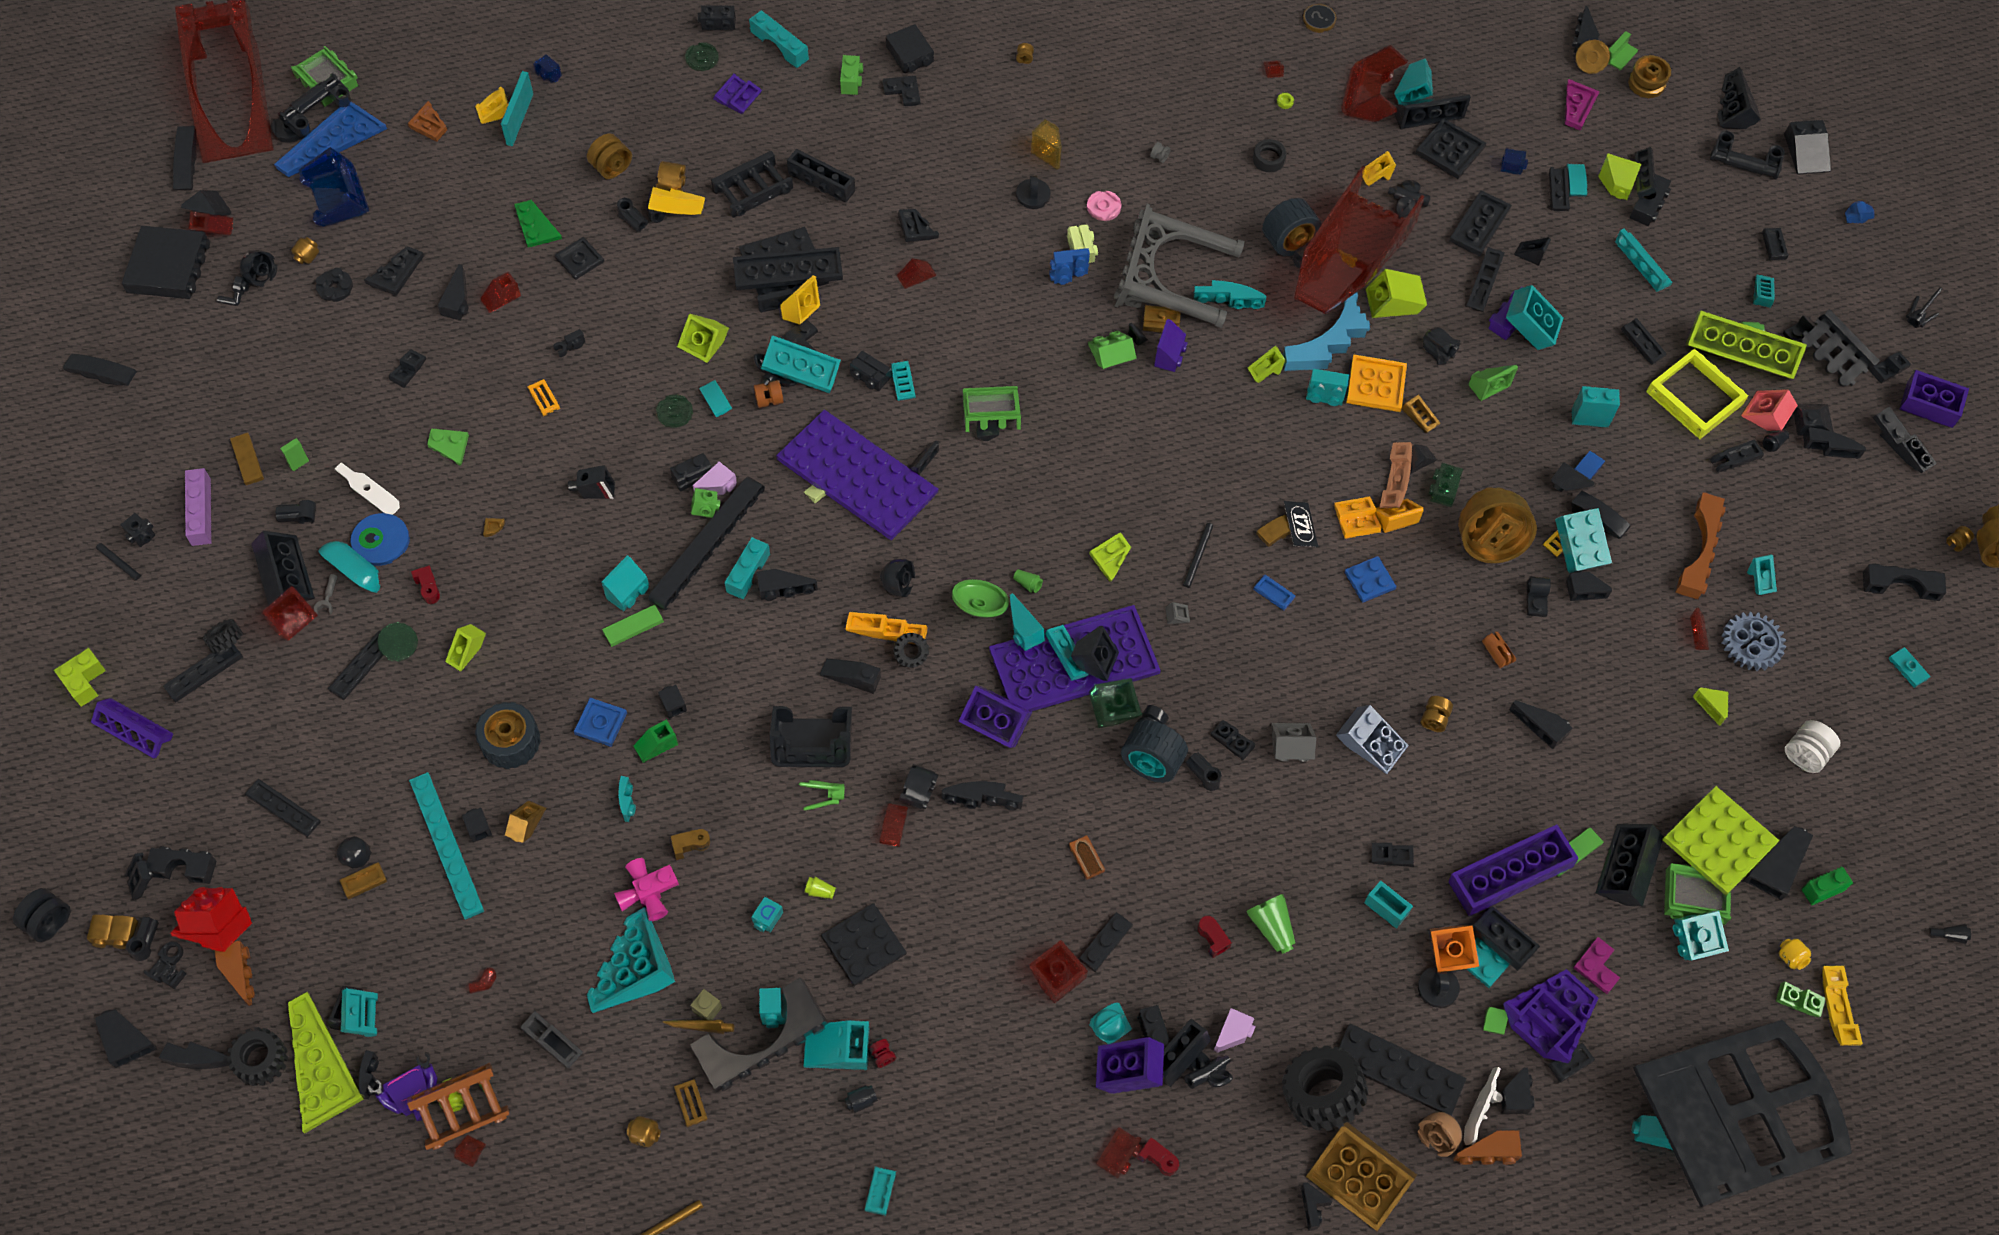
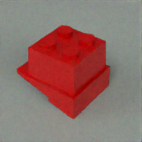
M200 887L194 890L193 894L174 911L178 926L170 933L174 937L200 943L202 947L225 952L252 924L247 908L241 907L233 888Z

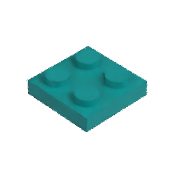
M1477 937L1475 944L1479 967L1468 968L1467 970L1485 986L1490 988L1510 964Z

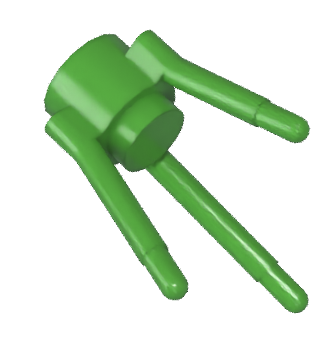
M809 780V783H799L800 786L828 789V798H832V800L806 806L803 808L804 810L839 804V800H844V784Z

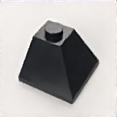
M1797 404L1793 415L1798 436H1804L1809 427L1834 432L1828 404Z
M1099 626L1077 641L1071 657L1080 670L1103 681H1108L1119 651L1105 628Z

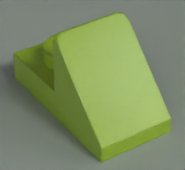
M1274 346L1250 365L1248 370L1255 381L1260 383L1273 372L1279 375L1286 360L1278 347Z

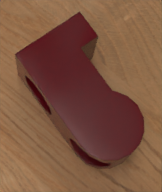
M430 565L411 571L415 583H421L422 588L420 591L424 601L427 604L438 602L440 593Z
M1202 917L1198 925V932L1211 945L1208 952L1214 958L1230 949L1232 943L1213 917Z
M1152 1137L1137 1156V1159L1143 1163L1146 1159L1150 1160L1159 1167L1160 1172L1165 1176L1174 1175L1179 1167L1178 1158Z

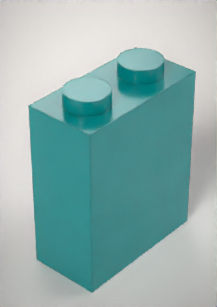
M1582 386L1572 407V424L1609 427L1620 406L1619 389Z

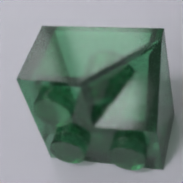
M1132 678L1095 684L1089 691L1099 728L1115 726L1142 715Z

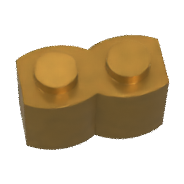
M93 915L87 940L92 943V946L98 948L113 945L115 948L125 949L128 940L134 935L138 921L130 916Z

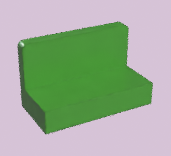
M1626 31L1609 49L1610 59L1608 64L1618 70H1622L1638 52V49L1628 44L1631 34Z

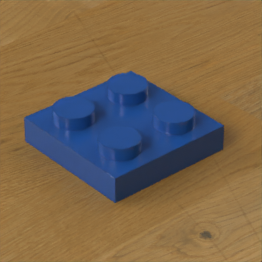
M1379 556L1345 569V574L1362 603L1393 591L1397 587Z
M590 698L574 733L575 735L612 747L627 715V710Z

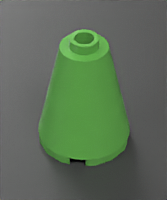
M1283 894L1247 910L1248 916L1277 952L1281 950L1282 954L1294 949L1292 945L1295 944V939Z

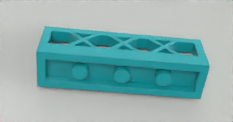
M1625 228L1620 230L1615 243L1655 291L1658 292L1670 286L1672 281L1631 232L1628 233Z

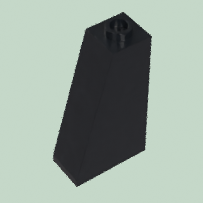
M1794 826L1750 872L1744 882L1782 901L1790 891L1813 835L1804 828Z

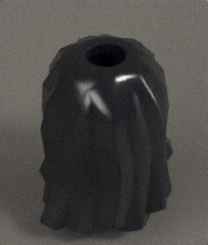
M1439 327L1432 328L1425 333L1423 347L1435 358L1438 365H1445L1450 358H1455L1460 340L1453 339L1445 330Z

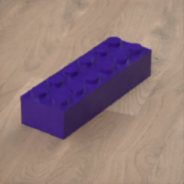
M1556 824L1452 873L1448 883L1468 916H1471L1573 868L1579 858Z

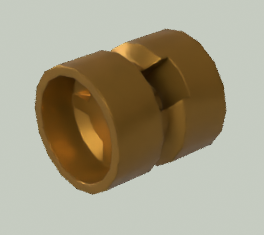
M1431 696L1428 699L1426 711L1423 713L1421 725L1435 732H1444L1448 723V717L1453 709L1452 702L1444 697Z

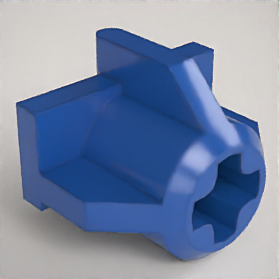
M1862 201L1854 202L1845 212L1847 223H1865L1868 219H1873V207Z

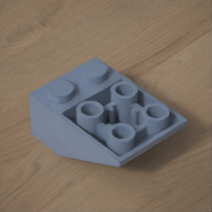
M1371 705L1357 707L1336 734L1345 746L1386 774H1388L1409 746Z

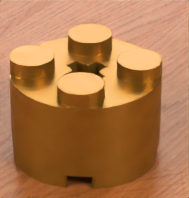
M661 161L656 188L670 191L671 188L683 191L682 186L685 185L686 176H684L686 165Z

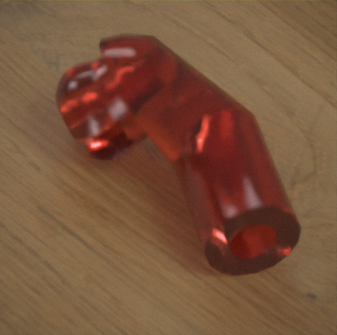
M487 968L480 981L469 983L470 993L489 990L496 980L495 970Z

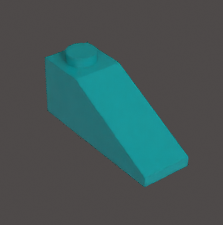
M1013 593L1010 594L1014 629L1013 639L1018 646L1020 645L1026 651L1045 641L1044 628Z

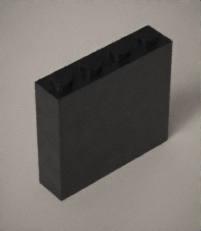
M141 226L121 283L126 293L191 299L192 293L196 291V280L201 276L200 268L201 264L205 263V252L210 248V240L204 231Z

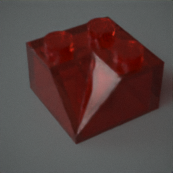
M1062 940L1029 964L1040 987L1054 1004L1087 978V969Z

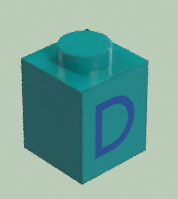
M764 897L752 915L754 927L761 932L766 930L771 933L783 914L782 906Z

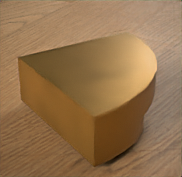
M486 518L484 537H490L500 532L504 527L505 519Z

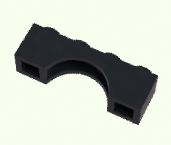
M1876 563L1869 564L1863 571L1864 592L1883 594L1889 585L1902 583L1912 587L1918 593L1920 599L1940 601L1946 594L1945 573L1922 571L1916 568L1906 569L1899 568L1898 566H1882Z

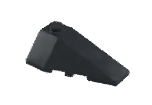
M1738 67L1724 77L1722 91L1725 93V97L1720 99L1723 109L1718 111V119L1722 128L1747 129L1761 121L1759 110L1743 71Z

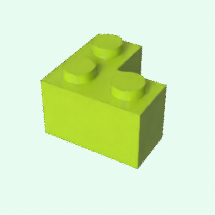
M88 648L54 671L73 698L82 707L99 696L89 681L106 670L90 648Z

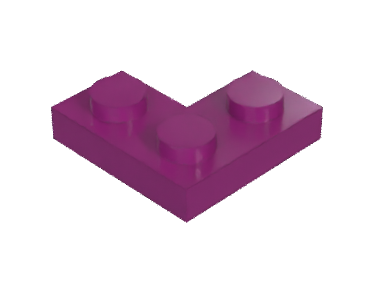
M1597 937L1574 966V969L1604 993L1608 994L1620 977L1603 965L1614 952V949Z

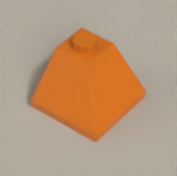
M1472 925L1430 929L1437 972L1479 967Z

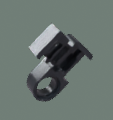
M175 941L166 943L157 954L160 959L149 972L144 970V973L157 983L164 982L175 989L187 974L182 969L177 971L175 966L183 956L182 946ZM177 947L178 953L173 957H169V949Z

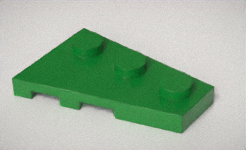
M532 200L514 204L528 248L562 239L561 234Z

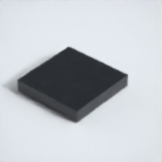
M584 237L555 254V258L575 280L605 262L604 258Z

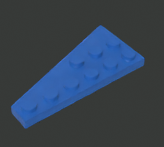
M351 102L347 107H339L274 165L277 170L290 177L386 130V124Z

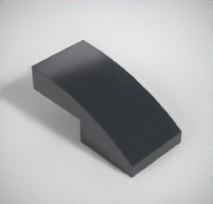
M410 349L400 359V365L389 374V380L405 388L424 364L426 356Z
M1897 352L1887 357L1884 362L1873 366L1869 371L1882 384L1911 366V363L1900 352Z
M1372 843V863L1414 867L1413 845Z

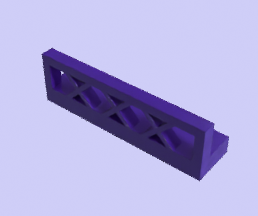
M112 698L97 702L91 720L92 724L152 758H156L159 755L162 743L170 741L173 736L172 732ZM101 713L105 714L107 723L99 720ZM114 722L121 723L123 732L117 730ZM133 730L137 733L139 741L133 739L130 731ZM149 739L155 743L153 750L148 747L146 740Z

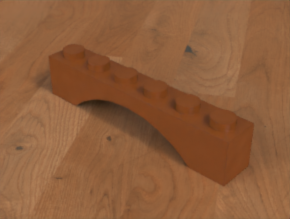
M1703 492L1698 499L1694 516L1702 533V549L1699 558L1681 573L1675 593L1698 599L1701 594H1705L1708 586L1705 581L1711 573L1709 564L1713 562L1715 553L1712 551L1719 537H1716L1717 532L1719 533L1722 526L1720 517H1723L1726 509L1723 506L1724 498Z

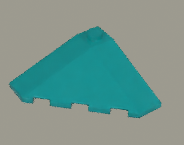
M645 907L626 918L624 925L627 926L624 935L622 937L617 936L610 949L614 953L611 961L602 964L597 974L600 977L598 986L595 989L590 988L587 993L591 1012L595 1013L658 992L675 982L670 963L652 921H649Z

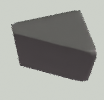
M1172 602L1165 607L1167 624L1190 623L1188 605Z

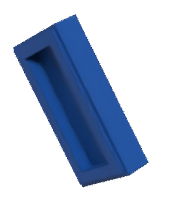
M1264 575L1253 588V590L1283 611L1296 596L1267 575Z

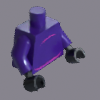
M425 1052L426 1061H421L419 1055H417L416 1060L419 1065L383 1084L384 1089H381V1083L377 1078H374L378 1083L376 1088L373 1089L367 1084L371 1092H376L375 1096L386 1109L396 1114L403 1113L405 1116L414 1113L417 1121L423 1120L419 1111H416V1109L410 1111L407 1105V1097L437 1085V1076L432 1064H429L430 1054L428 1052Z

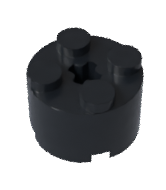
M913 764L899 801L926 810L938 774Z

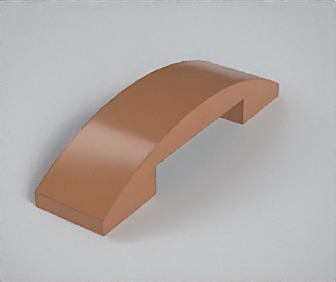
M1411 442L1393 443L1390 455L1392 465L1387 489L1383 490L1380 508H1399L1404 499L1411 470Z

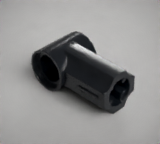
M629 198L618 200L619 218L625 220L636 232L643 230L648 225V220L633 206L632 200Z
M302 500L299 504L278 505L276 507V519L278 522L298 521L301 524L305 522L313 524L315 522L316 503L311 500Z
M1199 752L1190 756L1186 761V766L1203 782L1205 789L1209 791L1217 790L1221 783V771L1216 767H1212ZM1209 777H1213V778H1215L1216 780H1215V781H1210L1208 778H1209Z
M143 916L139 919L133 937L126 944L127 951L136 961H144L151 954L150 946L159 922L150 917ZM142 947L141 950L135 952L137 948Z

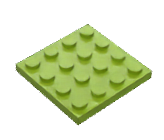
M1717 786L1663 839L1667 845L1725 896L1780 841Z

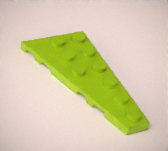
M308 992L288 1002L290 1025L293 1034L292 1043L295 1052L297 1088L300 1097V1113L302 1114L303 1123L302 1132L304 1133L364 1100Z

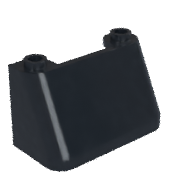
M773 706L770 728L772 763L779 767L847 766L851 759L852 707L836 708L833 711L832 719L793 718V712L788 707Z

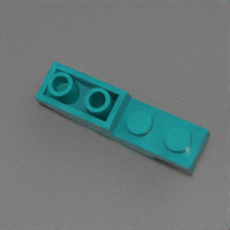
M1212 280L1211 286L1194 287L1193 300L1201 303L1216 301L1217 303L1229 302V307H1234L1235 309H1242L1243 307L1260 309L1265 307L1266 295L1242 284Z

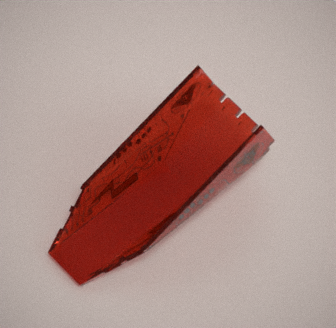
M1362 166L1305 248L1294 298L1327 314L1365 287L1412 232L1425 196H1420L1406 218L1401 217L1399 220V215L1388 209L1382 212L1384 207L1374 202H1370L1368 205V200L1358 195L1365 167Z

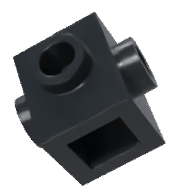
M136 513L120 524L126 533L124 535L131 544L135 542L139 547L150 542L156 536L152 530L154 526L148 519L143 520Z

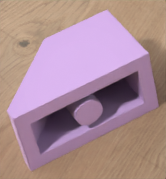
M718 462L693 485V489L716 491L717 495H724L727 491L730 492L735 488L737 483L736 476L721 462Z
M1231 1008L1214 1051L1218 1053L1244 1043L1247 1037L1251 1038L1256 1027L1252 1025L1254 1018Z

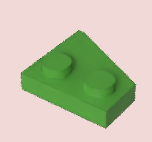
M431 429L427 445L432 450L441 453L442 456L453 460L457 465H462L469 434L468 432Z

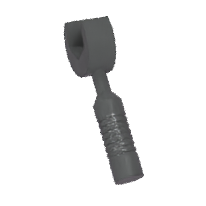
M334 574L329 576L324 593L325 600L317 602L314 606V611L318 617V611L323 607L329 608L330 615L333 612L332 605L328 600L333 594L337 576Z

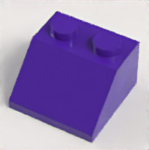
M1171 319L1166 320L1157 347L1154 367L1175 372L1177 366L1181 367L1183 360L1181 353L1186 352L1188 342H1185L1186 334Z

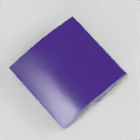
M733 74L715 94L714 100L743 114L759 96L762 89L751 81L745 82Z

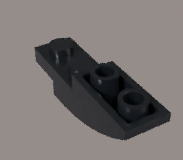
M1890 407L1872 417L1883 431L1880 436L1912 468L1923 473L1937 464L1916 434L1911 436Z
M987 781L960 783L942 790V800H945L946 803L951 805L956 803L964 804L969 809L981 808L982 801H985L987 805H1003L1006 809L1015 811L1022 808L1023 795L1005 792L1006 784Z

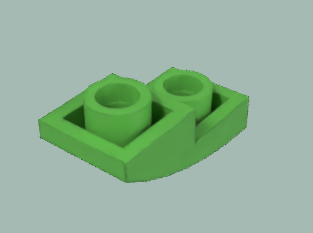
M1782 982L1776 1002L1808 1015L1821 1017L1826 998L1809 989L1803 991L1787 982Z

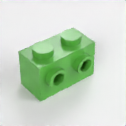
M843 55L840 80L841 94L858 95V89L862 86V76H860V73L863 74V63H860V56Z

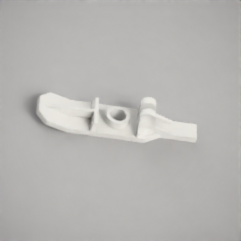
M340 463L335 468L338 473L349 481L350 487L383 513L393 515L400 508L399 501L364 473L353 472L343 463ZM370 487V490L365 491L364 488Z
M1499 1067L1492 1069L1486 1085L1476 1100L1464 1130L1465 1145H1473L1476 1142L1478 1128L1482 1120L1488 1118L1484 1113L1490 1107L1489 1102H1501L1503 1099L1502 1095L1496 1091V1079L1501 1070Z

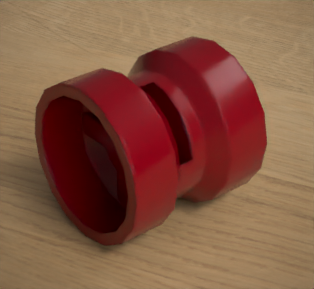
M887 1039L879 1040L868 1048L870 1054L875 1057V1063L878 1068H883L894 1062L897 1058L895 1053L889 1049L890 1044Z

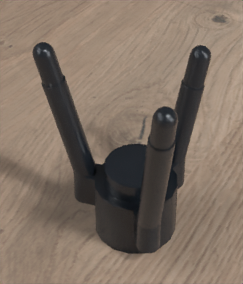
M1940 287L1922 309L1915 310L1920 298L1916 296L1910 312L1906 316L1909 324L1915 328H1923L1926 323L1939 315V312L1926 319L1925 311L1942 291V288Z

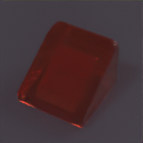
M1280 60L1264 62L1267 78L1284 77V66Z
M467 1135L456 1148L454 1158L473 1167L486 1144Z

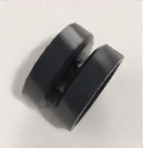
M39 888L28 894L19 903L13 915V924L23 932H27L35 941L45 942L54 937L67 922L71 912L70 906L46 888Z

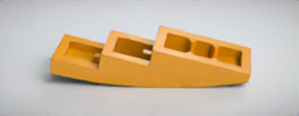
M849 612L845 629L846 631L868 637L897 641L900 636L906 633H917L926 639L928 628L926 625L908 624L906 620L888 619L886 615Z

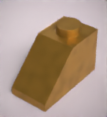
M531 801L524 803L510 814L505 836L512 838L515 842H525L532 836L546 808Z

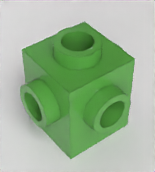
M695 488L691 503V514L713 518L715 511H718L720 507V500H717V492Z

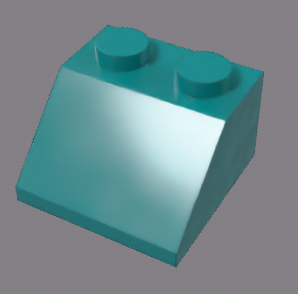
M628 555L602 581L606 599L622 611H625L627 607L631 608L635 604L636 598L640 594L643 595L649 587L647 576Z

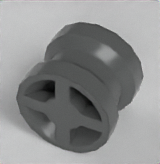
M1157 142L1151 151L1150 157L1153 159L1157 158L1159 162L1164 163L1170 154L1171 148L1168 146L1164 147L1162 143Z

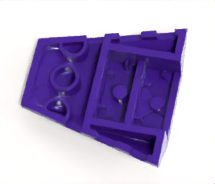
M1566 969L1547 979L1544 983L1534 986L1529 991L1519 994L1514 999L1504 1002L1503 1005L1511 1028L1543 1058L1569 1063L1599 998Z

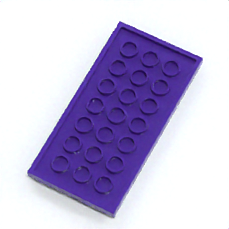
M823 410L776 455V459L816 488L824 490L827 496L890 540L929 503L939 490L826 410Z
M1135 605L1064 625L1075 645L1077 641L1097 627L1103 626L1119 651L1108 681H1103L1090 674L1072 681L1045 635L1047 630L1044 631L1045 641L1026 651L1020 645L1018 646L1014 640L989 646V651L1006 698L1032 712L1160 674V667Z

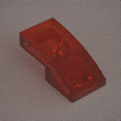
M888 804L880 843L900 847L908 807Z

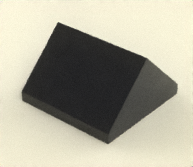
M200 190L181 204V208L207 214H231V210L218 191Z

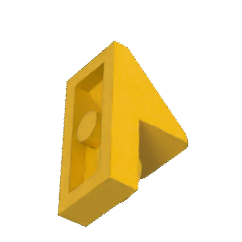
M1387 151L1359 172L1365 183L1370 186L1382 177L1390 180L1396 164L1389 151Z

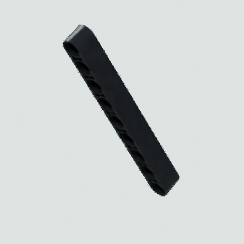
M746 477L651 591L649 601L667 610V606L670 603L672 604L680 595L678 593L681 589L684 590L689 584L690 578L693 575L695 576L703 567L701 565L704 561L707 562L712 556L713 550L716 547L718 548L725 540L724 537L735 528L736 522L740 521L747 513L746 510L752 507L758 500L759 494H763L765 486L751 477Z

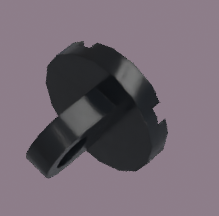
M1030 176V179H1026L1018 185L1016 198L1020 204L1028 209H1039L1049 202L1051 191L1044 181L1038 179L1037 176Z
M1435 966L1422 973L1418 981V992L1423 1001L1430 1006L1444 1008L1456 1001L1460 993V984L1457 977L1451 971L1437 972V967Z

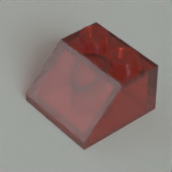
M293 586L262 611L268 624L282 639L287 641L318 616Z

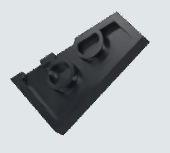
M406 246L392 257L391 262L386 266L379 267L377 273L365 278V283L397 296L423 259V252Z

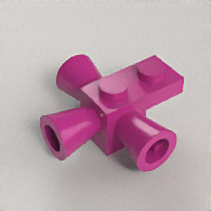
M644 858L632 860L625 868L634 879L632 881L634 888L614 893L621 911L623 912L640 900L642 907L646 905L649 921L659 920L668 914L667 909L659 900L661 899L660 893L679 885L671 865L647 874Z

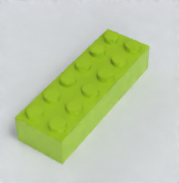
M1698 311L1686 343L1687 346L1789 379H1794L1807 346L1806 344L1703 311Z

